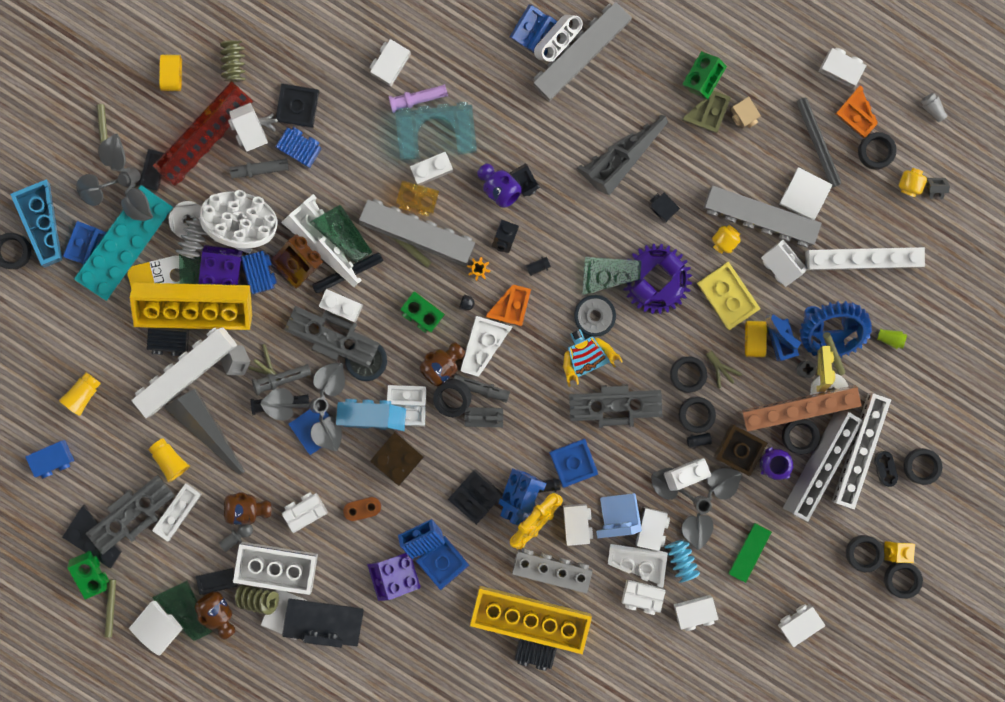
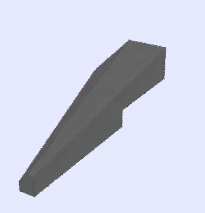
M660 115L659 120L651 125L647 123L643 126V130L637 134L631 133L610 146L605 154L600 157L594 156L592 162L584 167L580 165L577 168L578 171L597 190L610 196L668 123L666 116Z
M197 389L189 391L165 406V409L235 472L239 475L245 472Z

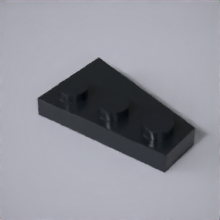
M83 505L62 538L85 553L91 551L92 555L96 556L99 562L111 569L122 551L115 544L102 555L86 535L99 522L88 511L89 509Z

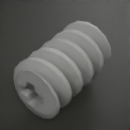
M190 216L193 220H186L190 228H183L188 234L181 235L185 242H178L182 250L176 249L175 252L195 259L194 257L201 255L196 249H203L199 242L206 241L202 235L208 234L203 230L200 220Z

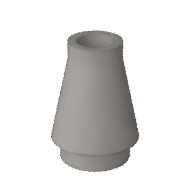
M935 93L929 94L921 101L922 107L937 122H941L948 116L945 113L939 96H936Z

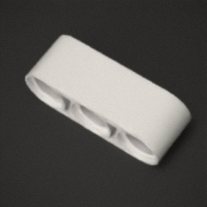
M574 15L562 16L536 45L534 50L536 58L549 62L556 59L582 29L583 23L581 18ZM570 20L573 21V25L571 28L569 27ZM558 34H560L559 42L556 40ZM545 48L548 49L547 56H544Z

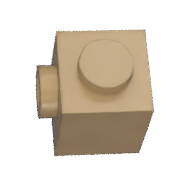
M747 97L730 109L734 115L732 116L733 121L737 126H741V128L746 126L751 128L759 123L757 119L761 115L750 97Z

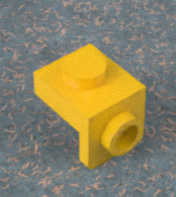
M885 541L884 560L898 563H914L915 544Z

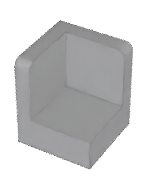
M237 345L220 359L226 375H244L250 364V359L242 345Z

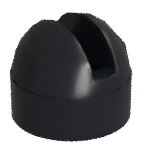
M464 294L459 309L465 311L473 309L475 305L474 299Z

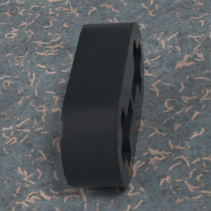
M880 451L874 458L878 478L882 485L892 487L898 481L894 459L889 452ZM883 454L885 457H888L886 461L887 467L884 466V463L879 462ZM886 470H888L889 475L893 476L890 479V483L884 481V478L887 477Z

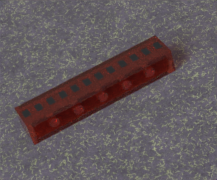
M231 81L153 167L176 186L198 164V161L204 154L211 150L216 141L224 136V133L230 127L228 122L231 119L229 111L252 103L253 100Z

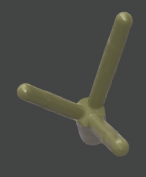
M263 344L262 348L268 368L257 359H254L253 362L261 369L249 366L248 369L265 375L269 373L276 375L277 373L272 368L267 347Z
M713 351L706 354L715 367L718 388H721L720 371L731 384H734V380L725 370L738 376L742 375L741 372L722 364Z

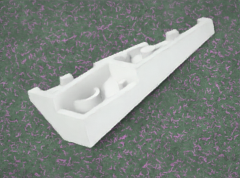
M313 194L281 223L295 235L298 234L299 237H304L307 240V245L313 251H317L328 265L355 287L361 279L357 278L352 270V262H348L344 255L345 250L332 226H328L323 217L325 213L323 209L320 210L315 202L317 198Z

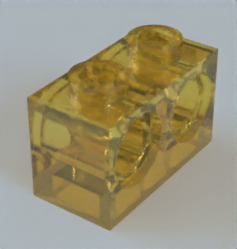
M402 181L396 204L400 205L399 209L410 211L412 208L418 210V214L429 217V214L434 215L440 191ZM406 192H411L414 198L412 201L406 202L403 200V195ZM425 197L431 198V206H422V199Z

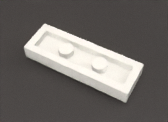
M185 483L152 531L166 541H170L202 493L188 483Z

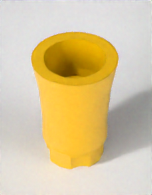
M85 372L82 378H79L72 388L58 401L78 416H81L91 397L97 391L96 388L101 383Z
M164 438L155 442L148 449L164 473L168 483L178 478L190 467L175 452L171 445L167 444Z

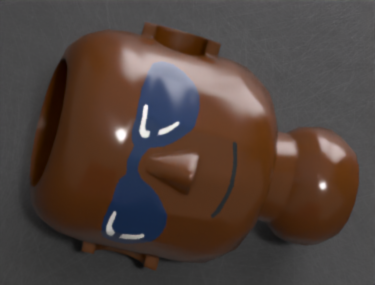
M457 342L450 344L446 352L442 349L429 352L420 364V371L432 385L438 387L455 374L458 369L455 361L462 359L465 351Z
M243 492L229 494L225 497L224 519L230 525H251L255 522L256 516H261L265 519L271 517L270 501L256 502V498L253 495Z
M211 592L196 602L195 611L198 614V621L211 630L217 629L219 638L223 640L235 633L234 625L229 623V620L232 618V610L221 593Z

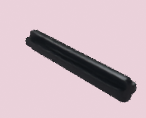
M378 252L353 264L352 270L357 275L383 262V258ZM335 273L314 283L312 287L315 293H320L345 279L339 273Z

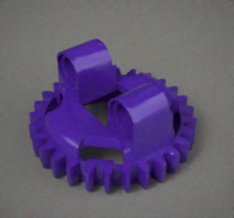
M652 244V249L645 245L644 252L640 248L638 249V256L632 253L634 260L627 259L630 266L623 267L628 271L627 273H622V276L627 278L621 281V283L627 284L623 291L629 290L630 293L626 297H633L631 304L636 301L638 302L637 309L644 306V312L651 308V314H654L655 309H657L658 314H661L662 308H664L668 313L669 306L672 309H676L674 303L681 305L680 298H687L683 293L690 292L686 285L692 284V282L687 281V278L692 277V275L687 274L686 271L690 270L691 267H685V264L688 262L687 260H680L683 254L675 255L677 249L670 252L669 245L665 250L663 249V244H660L658 249H656L655 244ZM654 254H660V255H665V256H652V255H654ZM657 264L672 278L659 292L643 279ZM632 270L635 272V276H634L635 284H634L633 287L631 286V284L633 283V281H632L633 274L631 273ZM651 301H655V302H660V301H662V302H664V304H661V303H651V304H649V302H651Z

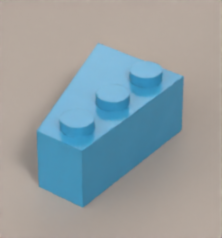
M345 399V402H338L336 425L352 428H379L380 430L395 429L405 431L406 408L391 405V401L380 400V404H374L373 400H362V403H357L355 399Z

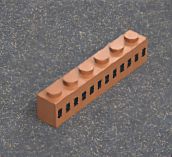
M853 385L742 410L747 431L861 407L862 405L858 387Z

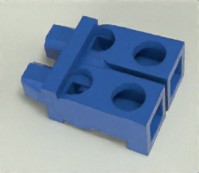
M512 468L503 493V499L499 501V505L503 506L500 516L510 520L514 525H519L532 513L539 490L544 491L547 483L527 472Z

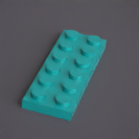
M142 185L138 189L145 194L153 218L144 221L134 220L122 210L74 277L75 281L105 301L108 300L173 208V206Z

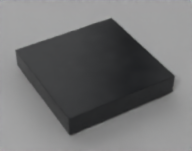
M281 83L275 118L278 120L277 122L314 128L320 90Z

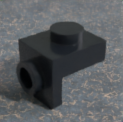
M526 163L509 172L520 184L523 197L533 195L540 188Z
M501 219L491 247L500 252L509 253L519 226Z

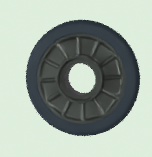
M353 343L348 350L354 349L355 343ZM379 344L369 368L345 358L346 368L358 380H375L386 369V352Z

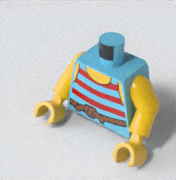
M581 329L570 334L574 345L568 347V351L564 354L563 368L567 377V385L571 387L570 381L575 380L578 385L579 376L607 363H611L613 367H616L614 364L615 360H620L621 363L623 361L620 355L616 354L608 343L593 336L585 339Z

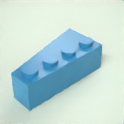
M46 179L10 194L41 266L45 268L62 261L49 181Z

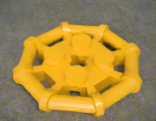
M551 493L543 503L537 504L528 518L518 525V531L510 538V546L522 549L531 538L537 537L539 530L548 520H552L557 507L562 505V497L556 493Z

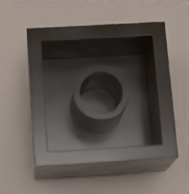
M731 424L713 458L750 477L768 442Z
M395 431L370 462L395 484L400 486L425 455Z

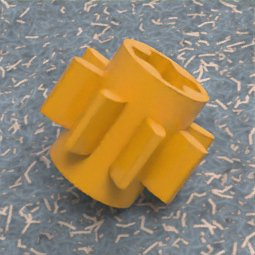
M482 257L477 262L473 258L472 262L474 264L472 266L467 265L468 268L472 269V272L468 275L474 274L476 276L475 281L480 276L485 280V272H491L486 269L489 262L484 264ZM476 264L484 266L482 274L474 272Z

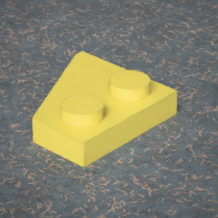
M822 346L818 350L817 375H820V385L816 388L817 392H825L835 382V371H832L831 364L834 361L833 352H830V346Z

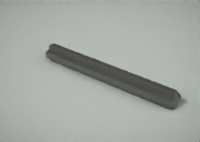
M806 97L801 98L797 101L798 108L828 181L832 184V188L841 184V180Z

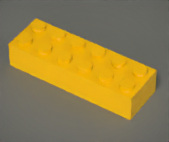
M133 283L129 298L134 327L213 329L215 327L219 329L224 327L227 330H250L252 321L250 285Z
M479 586L470 626L583 654L592 615L591 613Z

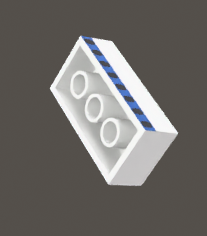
M241 542L238 549L233 583L310 595L313 588L318 554Z

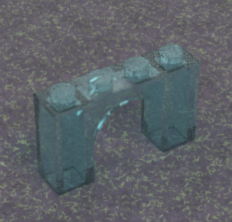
M468 102L456 103L457 106L449 107V104L437 105V108L430 109V106H420L418 110L411 111V108H401L399 112H395L400 160L420 159L418 132L421 126L431 119H443L452 125L456 134L458 155L477 153L472 104L468 105Z

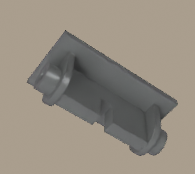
M468 407L465 411V427L503 428V408Z

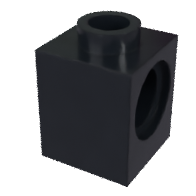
M665 192L661 195L657 193L650 200L652 204L649 208L664 223L680 209Z

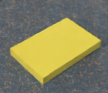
M729 262L696 283L728 331L760 310V307Z

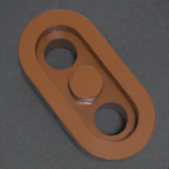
M368 497L349 502L344 507L343 513L347 520L357 521L376 516L381 511L382 505L378 498ZM370 503L375 505L374 510L368 509ZM351 508L356 509L355 515L350 514L349 510Z

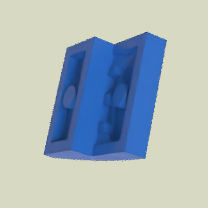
M529 4L509 38L534 53L536 45L558 21ZM547 48L544 50V56L548 53Z
M76 221L63 257L84 265L106 232Z
M774 314L766 315L765 320L774 335L788 348L798 349L802 342L785 332L789 324Z

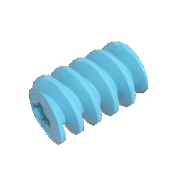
M678 540L665 546V549H671L667 555L674 556L670 563L677 564L672 569L679 570L675 577H682L679 583L694 579L700 574L699 570H694L697 564L691 563L695 559L694 556H688L692 553V550L685 549L689 546V542Z

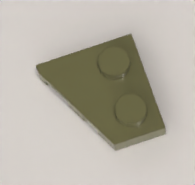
M713 90L709 99L704 98L683 117L682 121L717 134L731 97Z

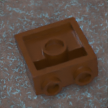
M296 234L272 258L271 263L297 289L320 267L323 261L320 259V254L317 251H312L307 245V240Z

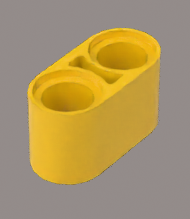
M160 55L159 83L161 91H181V55Z
M746 321L745 356L766 357V321Z

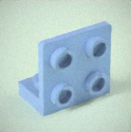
M635 493L600 498L604 525L603 529L596 531L597 538L632 535L642 531Z

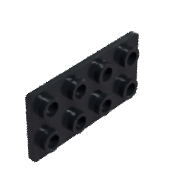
M289 598L282 636L301 639L303 643L339 648H342V645L358 646L364 609Z

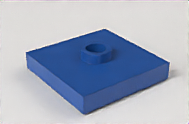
M310 409L288 425L309 455H312L322 447L313 442L310 434L312 426L320 422V414L313 413ZM327 411L324 412L323 420L330 416Z
M585 438L549 452L563 488L598 475Z
M446 536L443 537L444 545L441 544V546L427 551V553H424L416 560L439 590L446 587L470 566Z

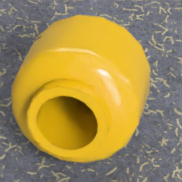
M913 167L911 171L905 170L898 184L899 188L902 189L901 192L913 197L922 194L927 182V178L922 175L923 171Z
M731 225L721 226L712 237V241L715 244L713 248L721 254L723 252L732 253L741 242L740 233Z

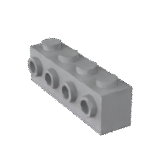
M522 548V551H517L512 570L513 575L587 593L593 572L588 564L578 562V565L571 564L569 559H552V555L546 553L536 555L533 554V550Z

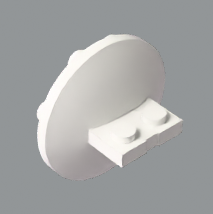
M242 190L211 195L204 201L200 209V224L203 230L215 242L234 247L249 254L253 248L269 242L276 233L277 217L272 208L264 202L263 198L246 194Z

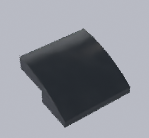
M474 469L448 500L477 525L503 496V493Z

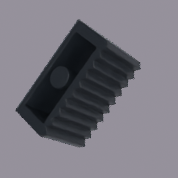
M148 327L146 349L152 350V354L163 355V351L171 352V356H180L184 352H188L189 330Z
M518 639L514 660L517 661V664L523 666L533 664L536 665L537 669L547 671V668L552 669L557 648Z

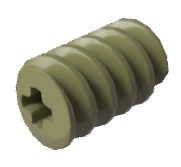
M230 40L220 43V46L225 48L220 51V54L224 56L220 61L225 63L221 66V70L226 72H223L221 77L226 79L224 80L226 82L246 80V78L240 76V74L245 73V70L240 69V66L245 65L244 62L240 61L241 58L245 57V55L239 53V51L245 50V47L239 46L242 41Z
M241 585L236 590L235 603L240 609L270 615L278 607L279 594L276 591Z

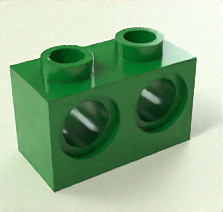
M701 51L682 85L691 93L709 99L727 66L720 58Z
M415 291L400 309L403 311L402 316L410 322L414 319L419 323L417 327L424 333H427V331L432 333L445 316L443 312ZM413 302L419 304L420 308L417 313L409 311V305ZM427 314H432L435 317L432 325H427L424 322V317Z
M91 551L70 559L67 567L85 600L106 591L107 583L109 582L106 573L102 572L99 568L100 562L98 558L93 556ZM86 564L89 568H82L81 565ZM95 580L98 584H91L89 581Z

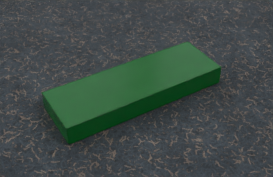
M753 523L728 574L746 583L772 531Z

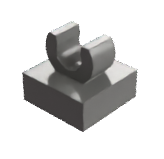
M927 178L926 186L929 190L928 195L930 199H933L935 193H939L940 199L944 198V193H949L950 185L946 178Z

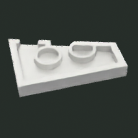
M475 316L460 371L479 377L497 348L512 329V326Z
M610 544L608 564L624 572H632L641 576L642 580H650L657 583L658 587L663 588L668 552Z

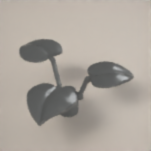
M114 134L100 144L98 154L105 166H111L113 171H121L118 179L99 185L98 178L95 175L85 174L77 181V192L85 203L96 206L103 200L101 188L119 182L122 186H129L124 192L126 197L121 201L126 215L134 220H149L153 218V215L150 211L148 200L140 189L133 188L136 186L135 183L140 181V172L136 168H124L126 163L124 149L118 134Z
M342 363L325 365L315 373L313 385L317 389H321L320 398L313 399L310 404H292L294 400L293 395L284 388L274 389L261 400L260 404L264 412L271 418L279 421L291 418L293 415L292 408L310 407L313 413L320 414V422L315 423L311 428L310 434L313 442L322 448L332 451L338 450L342 439L341 426L336 425V418L333 416H328L323 420L324 412L328 409V402L323 393L328 396H336L344 389L345 376Z
M664 468L654 472L651 475V482L654 490L660 497L672 500L679 491L693 501V505L698 511L697 517L692 515L684 520L682 533L697 550H700L708 542L713 532L712 519L708 515H703L712 508L710 502L712 500V492L719 499L731 498L739 487L742 473L731 468L714 470L711 472V477L707 478L708 485L712 487L708 492V496L700 495L694 498L683 489L670 491L664 473L674 468Z

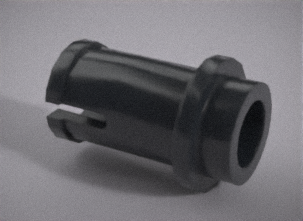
M543 256L540 260L526 265L530 276L545 269L548 271V268L551 267L548 258H543Z
M710 433L695 436L690 434V437H687L688 448L695 449L699 446L712 444Z
M555 477L553 480H544L543 482L547 483L544 491L539 490L538 493L549 491L557 493L558 490H561L560 480L555 479Z

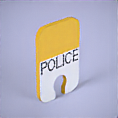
M171 256L130 267L128 278L131 289L133 283L190 284L188 277L182 278L178 282L173 281L170 277L173 269L186 268L183 258Z

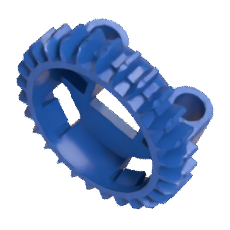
M837 301L836 304L829 302V305H821L822 309L816 306H810L805 309L804 321L801 323L800 338L804 348L809 353L811 352L813 356L818 355V350L822 346H827L823 338L825 332L831 334L841 358L845 354L849 356L852 351L856 353L857 348L862 349V344H866L867 339L870 338L872 323L869 314L866 313L865 309H861L860 305H856L853 302L847 304V301L842 304ZM842 317L843 330L823 331L824 321ZM857 332L858 337H854L845 345L844 339ZM812 335L820 340V344L811 340Z

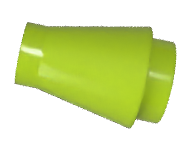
M880 329L877 340L898 350V348L903 349L907 334H904L903 331Z

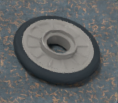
M590 295L583 298L577 304L574 320L582 333L598 337L605 335L613 328L616 321V311L613 304L607 298L600 295ZM591 311H599L601 317L598 321L590 319Z

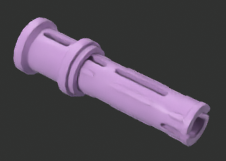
M444 84L415 93L404 92V95L388 97L392 112L396 113V110L403 108L411 109L413 105L447 97L448 94Z

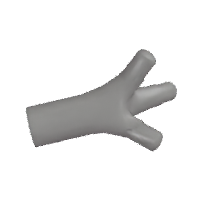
M273 113L267 117L258 118L262 126L270 128L273 132L276 130L271 125V123L278 121L277 119H271L275 116Z

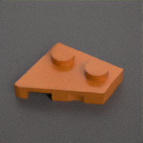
M860 85L835 115L862 138H866L878 122L875 115L872 114L870 103L866 100L863 93L864 89Z
M513 284L487 313L486 317L522 326L531 289Z

